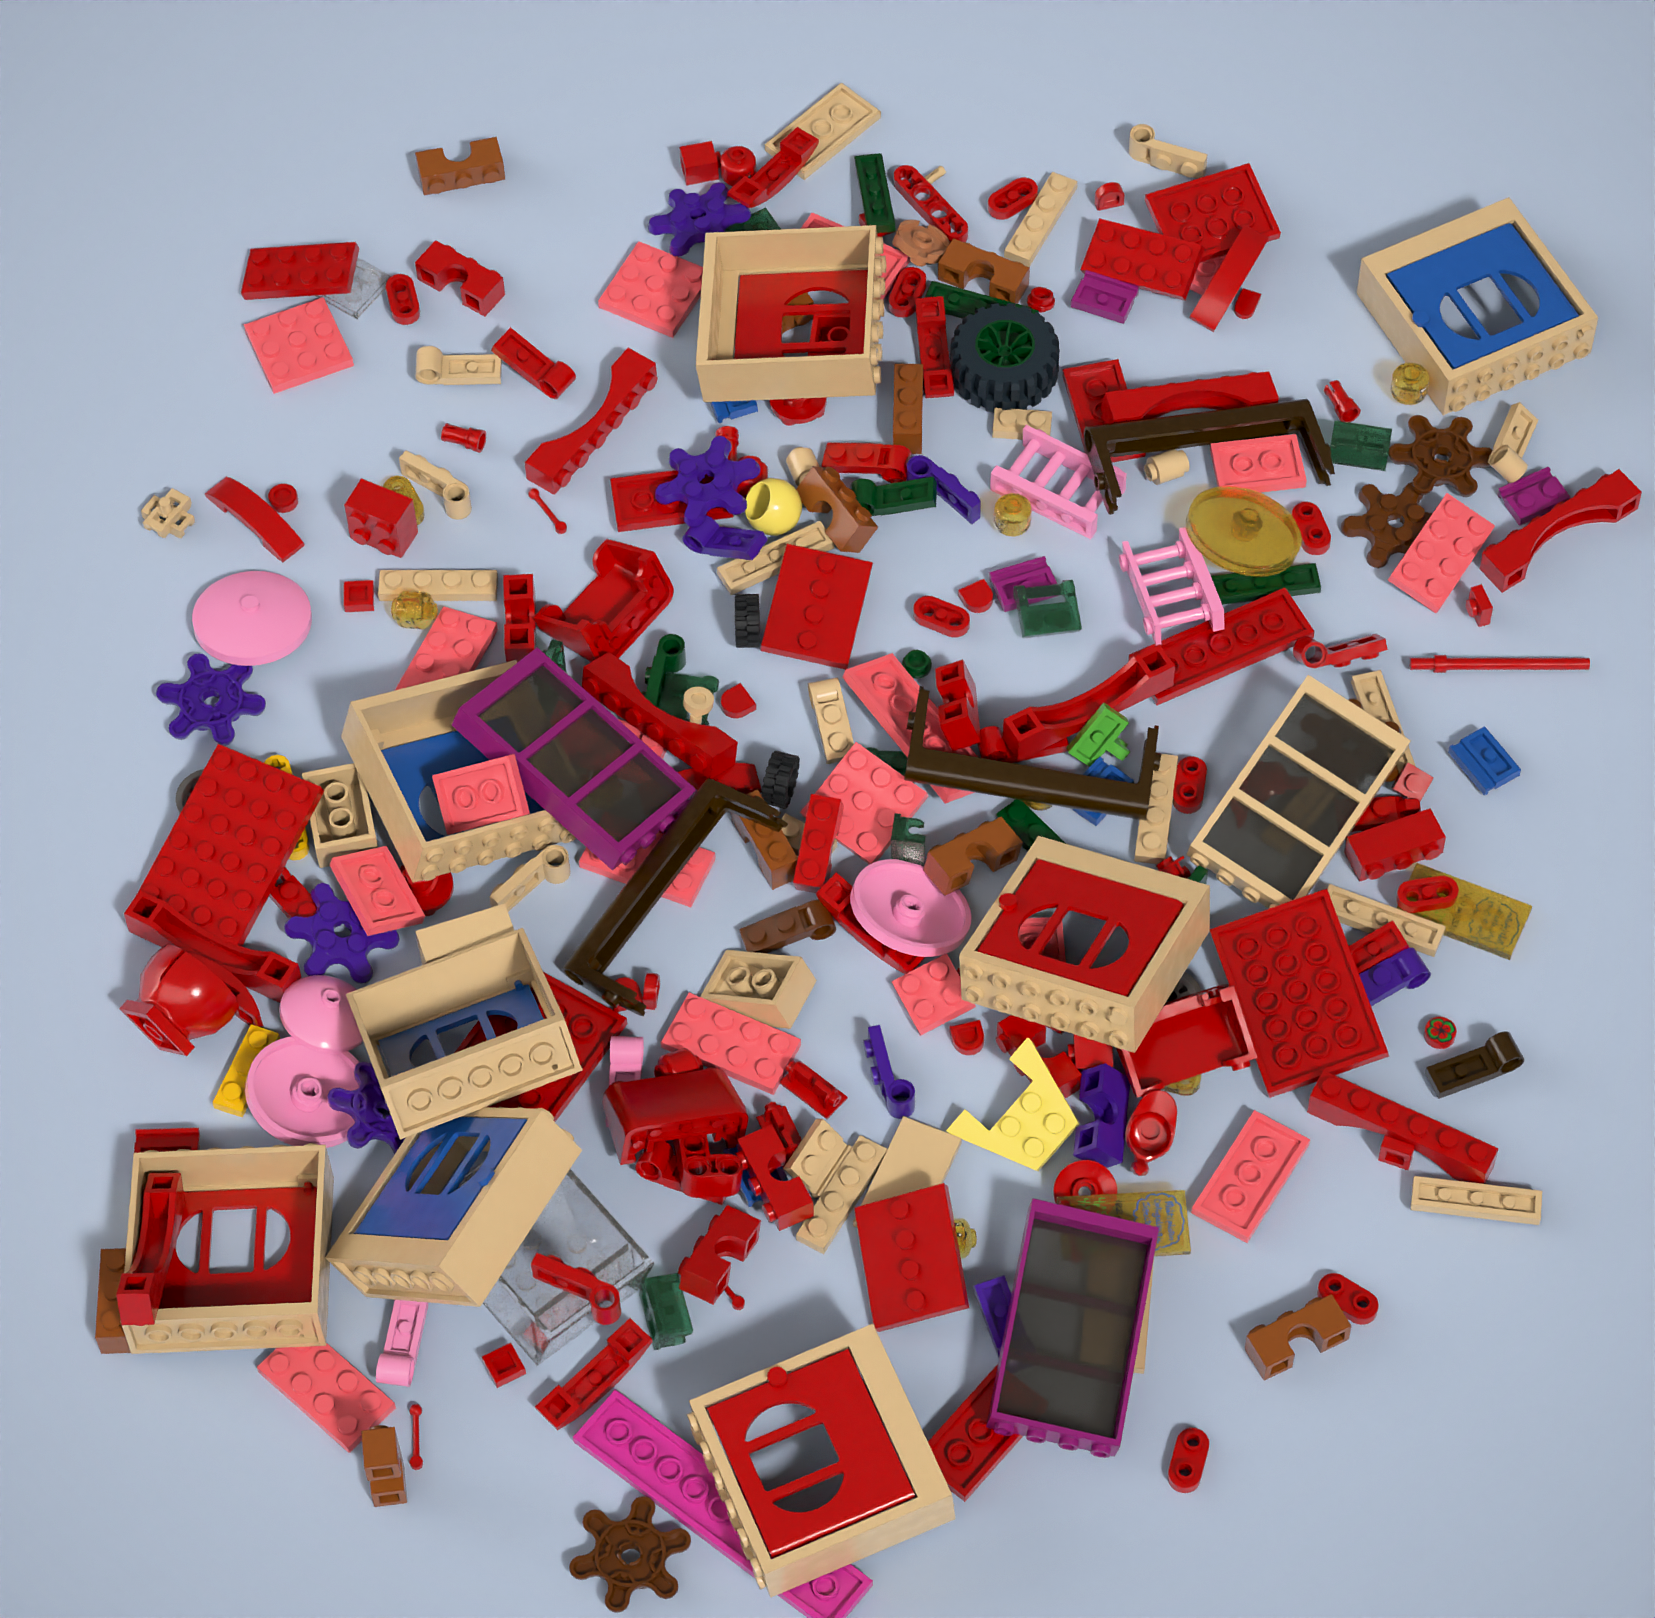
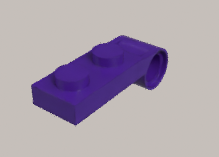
M923 455L914 456L908 461L907 481L934 476L937 482L938 496L970 524L980 519L981 501L975 492L968 491L961 485L954 474H949L942 467H939L931 459Z
M707 515L703 524L697 527H689L682 537L684 544L693 552L744 560H753L768 540L763 531L719 527L717 522Z
M1407 948L1359 975L1370 1005L1373 1006L1404 987L1415 989L1423 985L1430 978L1431 972L1415 948Z
M880 1025L868 1027V1039L863 1040L866 1058H872L874 1066L870 1067L873 1085L880 1086L887 1111L892 1117L902 1119L904 1116L908 1118L915 1110V1088L907 1080H894ZM905 1097L907 1100L899 1102L895 1098Z
M1005 1275L973 1286L998 1358L1000 1356L1011 1299V1292ZM1017 1311L1010 1349L1037 1355L1030 1338L1026 1336ZM1014 1352L1015 1355H1025V1354H1021V1353ZM1008 1360L1006 1371L1014 1374L1034 1366Z

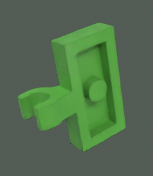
M1103 703L1066 747L1068 753L1089 767L1106 750L1123 761L1130 753V750L1126 748L1128 744L1118 738V736L1129 724L1128 719Z

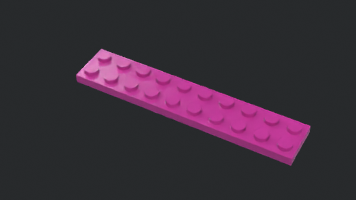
M615 1389L573 1436L574 1443L644 1496L651 1498L656 1505L754 1577L751 1562L747 1560L743 1552L738 1532L733 1529L727 1514V1507L725 1502H722L715 1486L716 1482L712 1473L710 1474L707 1469L703 1454ZM741 1489V1492H742V1494H743V1496H744V1499H745V1501H746V1503H747V1505H748V1502H747V1500H746V1498H745V1495H744V1493H743V1491H742V1489ZM748 1505V1508H749V1510H750V1512H751V1515H752V1517H753V1519H754V1521H755V1518H754V1516H753V1514H752V1511H751V1509H750V1507H749V1505ZM755 1521V1524H756V1526H757V1528H758V1531H759V1533H760V1535H761V1538H762V1540H763V1542H764V1544H765V1547H766V1549H767L766 1543H765V1541H764V1539H763V1537H762V1534H761V1532H760V1530H759V1527H758V1525H757V1523H756V1521ZM849 1564L783 1592L778 1596L807 1618H846L873 1586V1580Z

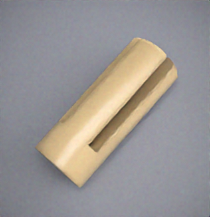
M939 166L924 178L932 184L946 174L944 167Z

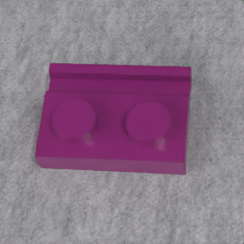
M1086 270L1083 280L1081 279L1071 300V307L1124 324L1134 304V300L1139 294V287Z
M1549 467L1498 488L1497 496L1503 499L1505 507L1519 526L1531 521L1538 515H1545L1557 503L1561 501L1566 502L1571 498L1556 476L1553 477L1550 473L1551 469Z
M1045 556L989 572V580L994 586V591L1004 612L1060 595V588L1050 567L1046 563Z

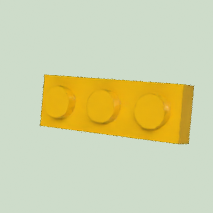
M250 1025L212 1102L215 1109L243 1118L248 1108L245 1096V1083L251 1064L261 1050L281 1039L279 1033Z

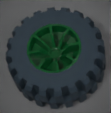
M999 303L991 304L990 308L985 309L982 307L975 310V315L971 313L962 320V324L957 325L954 330V337L951 338L950 369H952L953 384L965 400L971 399V404L975 407H985V411L994 413L995 408H1002V410H1027V406L1031 405L1034 407L1041 403V398L1048 397L1052 392V387L1056 385L1060 352L1058 336L1054 333L1053 326L1048 321L1045 322V317L1038 312L1035 314L1031 313V309L1022 306V308L1015 307L1016 304L1007 303V306H999Z

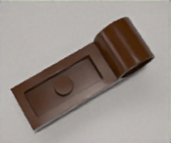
M819 899L743 927L739 931L747 952L767 954L809 936L812 940L826 939L836 932V926L830 912Z

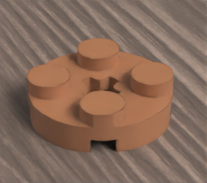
M905 220L901 222L892 240V244L909 256L910 261L914 265L923 267L926 263L937 264L949 246L947 236L933 225L929 224L927 228L919 226L920 221Z

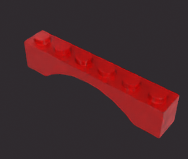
M628 347L611 366L612 378L610 389L598 412L585 425L574 432L556 440L541 443L525 461L527 480L553 495L561 487L567 486L575 471L587 463L592 452L596 448L599 449L604 444L609 433L621 425L626 414L638 406L642 396L655 387L658 380L656 363Z
M1269 371L1251 372L1245 375L1222 376L1205 380L1197 379L1190 382L1168 383L1151 387L1142 386L1135 389L1105 392L1100 411L1104 423L1111 424L1157 418L1172 411L1189 408L1221 410L1276 403L1279 401V396Z
M1620 469L1610 475L1605 474L1589 488L1580 489L1571 499L1566 502L1561 501L1557 503L1550 512L1543 516L1538 515L1534 517L1527 526L1520 530H1513L1501 542L1493 543L1486 547L1482 553L1480 570L1503 593L1525 579L1533 556L1553 536L1582 524L1618 522L1638 509L1642 491Z
M1159 644L1134 656L1110 678L1077 697L1054 705L1028 707L1003 719V739L1019 761L1079 732L1103 703L1120 712L1174 685L1175 665Z
M607 652L583 667L582 688L609 710L684 761L695 771L701 773L706 778L713 779L735 765L738 742L716 726L684 721L669 715L653 705L637 688L631 675L630 666L612 653Z
M142 890L138 892L124 912L130 933L160 947L171 944L184 951L206 957L234 974L245 987L279 1003L285 990L293 982L302 978L298 963L272 951L252 950L222 940L190 921L167 902Z
M1322 1071L1310 1094L1307 1113L1335 1126L1366 1129L1415 1145L1416 1151L1432 1160L1458 1181L1486 1184L1494 1168L1499 1148L1329 1072Z
M149 1173L144 1190L142 1225L137 1253L130 1270L121 1274L116 1293L121 1325L144 1326L155 1324L186 1204L181 1173Z

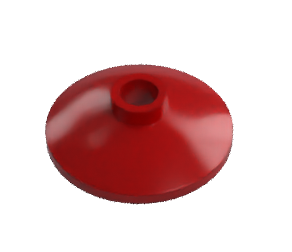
M1079 1160L1067 1165L1058 1174L1053 1189L1055 1204H1059L1061 1200H1067L1073 1208L1094 1213L1099 1211V1214H1102V1211H1106L1107 1216L1113 1210L1118 1194L1117 1184L1111 1172L1102 1164L1091 1160ZM1086 1187L1090 1190V1197L1085 1199L1086 1202L1090 1203L1078 1202L1084 1201L1078 1193L1080 1188ZM1099 1198H1105V1199H1100V1201H1105V1202H1095V1201H1099Z

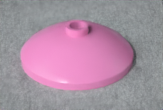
M313 975L296 980L285 990L279 1006L280 1018L287 1032L300 1044L319 1052L342 1053L356 1048L363 1042L346 996L347 993L357 990L351 984L331 976Z

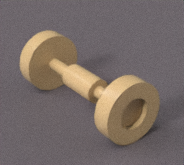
M692 687L685 692L683 706L686 711L691 713L689 722L701 725L702 715L712 710L714 696L708 689Z

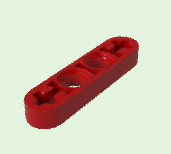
M909 165L898 167L894 172V187L928 224L941 230L949 239V244L952 239L966 242L968 239L967 222L917 169ZM919 193H926L930 198L921 201L915 196ZM941 210L947 215L943 218H936L932 216V213Z

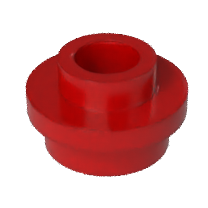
M1036 287L1027 296V304L1039 312H1046L1054 307L1055 298L1051 290L1044 287Z

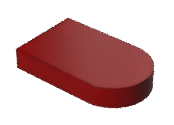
M1243 288L1235 304V315L1241 319L1252 317L1261 299V293Z

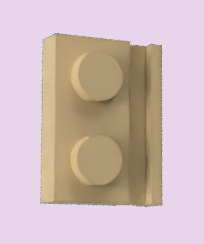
M816 1119L783 1169L793 1178L800 1176L806 1189L811 1192V1196L813 1198H820L852 1147L845 1144L843 1138L824 1119Z

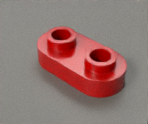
M1026 177L1017 178L991 194L988 199L989 214L996 219L1005 220L1033 204L1038 196L1036 182Z
M908 267L899 273L889 296V310L893 315L904 318L915 313V298H922L926 289V274L923 270L917 267Z
M405 274L391 276L386 282V292L392 317L398 324H413L420 317L419 302L414 282L411 277Z
M1301 502L1295 505L1292 510L1291 523L1303 550L1311 555L1326 553L1330 548L1331 534L1319 507L1311 502Z
M923 596L914 604L913 616L915 621L921 626L954 638L965 635L969 630L970 616L965 609L933 596ZM926 613H931L932 615H931V616H926V615H924V614H926Z
M1189 756L1179 761L1176 769L1173 805L1179 812L1184 814L1197 812L1203 804L1207 766L1198 757ZM1187 768H1195L1196 770L1190 771ZM1184 793H1191L1193 796L1187 797Z
M1448 876L1409 880L1399 886L1396 901L1398 906L1408 913L1445 909L1455 904L1459 888L1455 880ZM1444 893L1446 897H1439L1437 894ZM1407 898H1415L1417 901H1409Z
M1330 1273L1321 1278L1318 1284L1317 1296L1323 1299L1332 1294L1348 1320L1355 1324L1365 1325L1371 1323L1376 1318L1379 1304L1374 1294L1337 1273ZM1337 1285L1340 1290L1333 1291L1329 1286ZM1363 1301L1367 1303L1368 1306L1362 1308L1359 1307L1357 1303Z
M1187 1428L1177 1437L1168 1470V1482L1177 1492L1190 1493L1197 1489L1200 1484L1209 1451L1208 1436L1200 1429ZM1189 1440H1196L1199 1444L1193 1447L1187 1442ZM1182 1469H1187L1190 1471L1191 1474L1189 1476H1183L1179 1473V1471Z

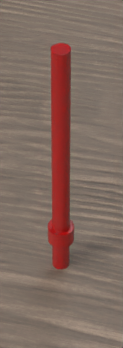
M1434 655L1433 658H1410L1409 667L1410 670H1433L1434 673H1446L1447 670H1589L1590 658H1447L1446 655Z

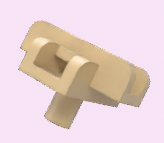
M173 488L165 497L159 498L154 495L141 510L142 517L145 519L143 522L144 528L149 531L154 530L158 532V536L165 538L169 533L182 538L185 535L184 530L195 523L194 516L187 513L192 504L190 497ZM178 520L181 521L179 525L175 524Z

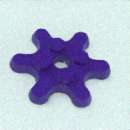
M723 183L713 184L708 192L701 196L697 193L686 194L682 189H674L669 193L668 204L673 210L668 214L652 217L649 220L648 230L653 235L667 233L674 235L675 237L670 242L669 251L671 255L679 257L687 254L696 243L705 242L706 233L725 232L729 225L748 221L751 218V211L742 204H724L725 200L729 197L727 196L729 189Z
M724 436L713 438L709 449L697 456L689 455L685 450L676 448L670 452L668 461L669 465L678 471V475L674 480L660 484L656 489L655 498L658 503L664 505L675 501L684 502L687 508L683 519L689 527H698L703 524L707 512L714 507H723L730 514L738 515L747 509V500L737 493V487L741 482L757 477L760 473V465L751 458L741 461L728 460L732 445ZM705 474H707L708 477H714V479L710 483H700V481L703 478H705Z
M200 653L194 654L187 661V666L191 673L188 681L183 684L164 683L156 690L158 700L166 705H175L180 708L179 716L169 724V732L174 738L183 740L194 730L205 731L209 729L212 731L215 742L227 746L232 743L235 737V730L231 723L238 720L241 715H261L266 707V701L261 695L247 694L242 689L244 682L252 675V666L232 664L227 670L217 671L211 668L207 656ZM212 696L219 698V701L215 703V707L205 704L204 701Z
M317 884L311 891V898L317 907L315 915L308 918L294 916L288 919L284 925V932L288 937L304 939L312 946V954L304 962V972L308 976L324 975L330 966L340 964L348 969L351 978L355 982L366 983L370 981L373 976V969L367 960L368 953L375 948L386 950L395 948L400 940L398 932L392 930L367 936L349 901L339 900L328 884ZM344 924L351 934L347 937H339L335 934L334 929Z
M360 1062L354 1068V1077L359 1088L353 1091L342 1088L331 1089L327 1096L328 1104L333 1110L345 1112L354 1119L355 1124L347 1132V1141L351 1147L359 1149L367 1145L370 1140L378 1139L390 1145L395 1155L405 1138L401 1140L399 1138L372 1064ZM377 1108L386 1109L390 1115L383 1118V1114Z

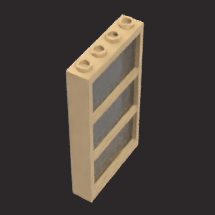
M1307 675L1193 840L1186 855L1190 857V861L1197 867L1201 866L1209 869L1216 874V878L1227 886H1235L1242 891V895L1253 903L1259 902L1268 909L1308 895L1405 753L1411 740L1310 675Z

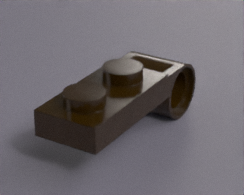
M1504 1031L1489 1038L1483 1047L1426 1067L1425 1074L1438 1099L1514 1071L1524 1063V1057L1511 1033Z

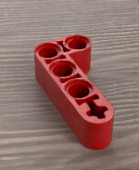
M707 1134L673 1140L680 1187L685 1195L692 1198L734 1196L740 1191L744 1164L738 1156L733 1154H710Z

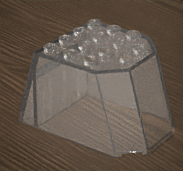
M483 1163L467 1173L457 1189L468 1182ZM570 1169L484 1300L483 1305L538 1366L596 1323V1321L592 1317L590 1301L533 1278L531 1262L536 1253L544 1256L554 1255L573 1268L583 1267L588 1269L597 1279L616 1287L619 1292L620 1303L640 1290L654 1266V1262ZM603 1301L599 1303L598 1306L606 1308L611 1306L613 1303L610 1301Z

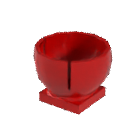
M168 944L151 956L140 976L139 999L136 1001L127 999L119 1009L159 1050L188 1056L195 1048L190 1040L218 1032L231 1021L239 1008L236 996L223 980L204 963L187 951L184 952L183 949Z

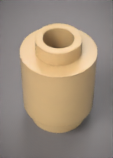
M797 447L786 458V464L797 486H799L812 466L820 467L810 448Z
M1172 449L1148 457L1146 465H1144V472L1149 481L1159 485L1184 476V473L1188 472L1190 468L1189 460L1183 450L1177 451Z

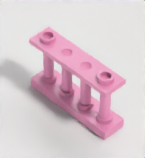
M1025 425L1023 428L1024 450L1010 469H1004L996 465L991 472L990 490L1091 539L1097 531L1098 514L1095 511L1103 501L1100 490L1094 492L1085 506H1079L1069 501L1085 477L1094 480V472L1088 455L1047 435L1040 429H1034ZM1035 453L1049 458L1050 461L1034 482L1019 476ZM1060 465L1076 471L1060 494H1055L1044 488ZM1113 466L1121 494H1123L1126 490L1127 473L1117 466Z
M1190 526L1179 528V541H1176L1175 545L1133 555L1129 542H1122L1123 554L1119 555L1120 567L1122 572L1127 571L1144 614L1143 624L1147 635H1152L1155 645L1161 644L1162 628L1200 619L1209 621L1213 632L1225 629L1224 608ZM1177 556L1179 559L1184 558L1185 561L1183 566L1141 575L1138 568L1139 565ZM1184 577L1193 581L1191 587L1149 596L1146 586ZM1191 598L1201 600L1202 603L1199 608L1161 617L1157 616L1154 607Z

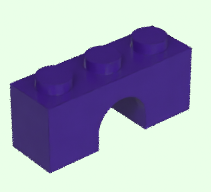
M1106 1063L1082 1071L1079 1100L1091 1108L1095 1121L1076 1127L1073 1156L1080 1160L1095 1161L1109 1168L1123 1162L1130 1082L1126 1075Z

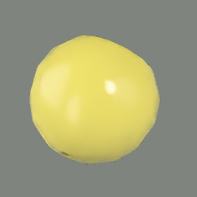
M778 478L764 479L756 483L746 497L747 509L745 514L748 522L755 530L763 531L765 535L778 536L794 528L802 513L801 497L795 487L785 480Z

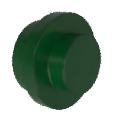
M921 650L910 651L902 660L903 667L914 679L927 676L932 668L930 657Z

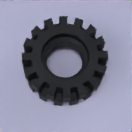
M735 594L736 648L760 647L759 594Z
M776 750L771 754L768 767L765 770L766 775L763 778L764 784L761 789V796L768 805L783 809L788 808L799 774V756Z

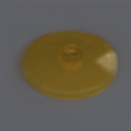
M1220 486L1203 491L1193 500L1186 516V531L1196 549L1214 564L1234 573L1259 577L1281 573L1293 564L1301 547V532L1292 515L1272 498L1251 489L1236 486Z

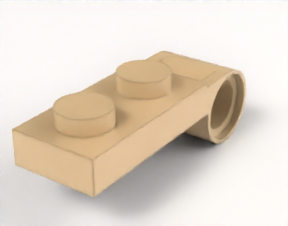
M1138 124L1131 129L1129 155L1134 160L1190 178L1198 179L1205 176L1208 154L1155 140L1154 129L1146 124Z
M424 346L417 351L416 379L420 383L428 385L501 384L502 359L496 354L442 355L441 350L433 346Z
M1520 402L1511 405L1488 460V463L1508 483L1517 481L1526 472L1528 465L1522 457L1538 423V419Z
M405 450L399 457L402 475L443 497L446 514L450 518L456 520L466 518L472 510L468 486L453 478L451 473L445 468H438L429 463L423 456L414 455Z
M838 678L808 683L809 698L812 709L815 711L826 763L840 762L854 745L839 680Z
M550 845L526 864L518 866L513 876L504 884L500 883L493 889L489 896L491 908L505 904L509 912L544 879L553 884L565 882L571 872L568 851L563 846ZM553 863H561V864L558 865V866H552V865H551V864H553Z

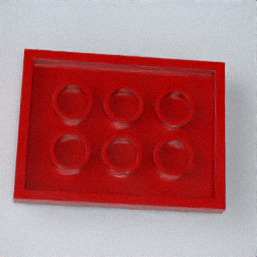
M1250 163L1145 194V203L1159 234L1201 244L1205 249L1200 263L1227 255L1244 224L1267 237V242L1279 239L1281 231Z
M787 544L760 651L844 670L848 669L873 562Z
M945 1183L854 1207L873 1324L876 1331L881 1332L969 1308L949 1188Z

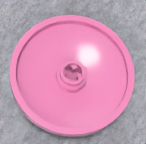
M247 571L224 577L209 586L195 603L192 622L194 634L199 645L209 655L233 665L255 666L277 661L296 650L306 639L310 631L312 614L306 593L291 579L272 572Z
M887 859L874 862L862 869L853 884L850 903L858 922L872 937L894 950L921 957L944 955L952 952L962 944L970 929L971 910L965 896L959 889L944 896L923 871L924 865L913 861Z
M292 1036L279 1039L261 1050L251 1064L245 1083V1096L248 1107L259 1125L284 1143L292 1146H304L308 1143L326 1145V1148L339 1145L347 1141V1132L355 1124V1121L349 1114L333 1110L328 1104L327 1096L333 1088H342L349 1091L359 1088L354 1077V1068L360 1062L349 1051L324 1053L300 1044Z

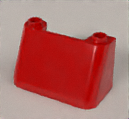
M606 539L593 555V567L598 576L564 612L559 606L547 604L542 607L533 617L537 626L542 632L589 662L594 661L607 652L620 658L668 606L673 597V585L654 551Z
M1229 984L1214 986L1166 1002L1135 1053L1116 1048L1136 1098H1143L1148 1092L1162 1090L1167 1085L1221 1067L1231 1066L1232 1071L1241 1070L1251 1066L1249 1061L1257 1058L1235 987Z
M715 1067L627 1082L616 1081L610 1084L603 1094L602 1104L620 1165L636 1163V1153L644 1148L646 1152H652L654 1142L712 1134L714 1142L720 1141L722 1137L725 1139L727 1148L736 1147L737 1139L746 1134L748 1114L745 1105L726 1073Z

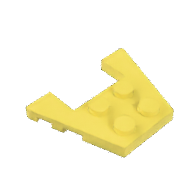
M1027 1038L1009 1058L1010 1061L1033 1080L1027 1089L991 1130H988L971 1113L964 1109L946 1131L974 1145L1039 1171L1080 1123L1050 1074L1036 1046Z

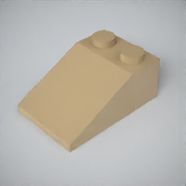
M726 950L700 997L768 1026L791 1029L817 980L802 957Z

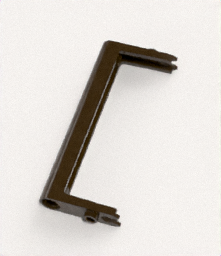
M1308 399L1087 426L1084 429V444L1094 472V486L1097 491L1100 490L1109 515L1114 514V511L1118 510L1117 498L1122 496L1110 457L1203 446L1219 442L1297 434L1302 442L1318 484L1331 486L1327 471L1330 475L1335 474L1330 446L1324 441Z
M920 686L916 711H909L907 729L912 730L905 781L1146 821L1153 770H1159L1161 753L1156 752L1159 726L1154 725V728L1148 727L1137 784L930 750L923 747L930 691L924 690V687Z
M707 778L562 967L563 973L576 984L601 996L610 1006L617 1008L619 1005L637 1015L644 1016L646 1005L635 1000L637 993L603 975L604 971L726 812H732L777 832L788 825L784 820L777 818L781 812L768 805L759 796L754 795L752 798L720 782Z

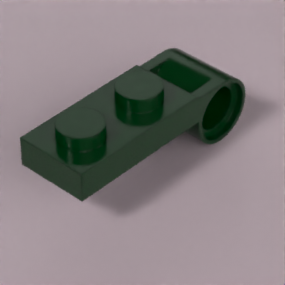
M934 476L879 486L869 479H857L850 485V489L855 493L857 501L872 516H884L936 507L937 482Z
M668 634L663 636L659 640L652 667L647 666L645 684L648 686L647 691H642L641 693L659 709L667 672H678L686 665L685 642L679 635Z

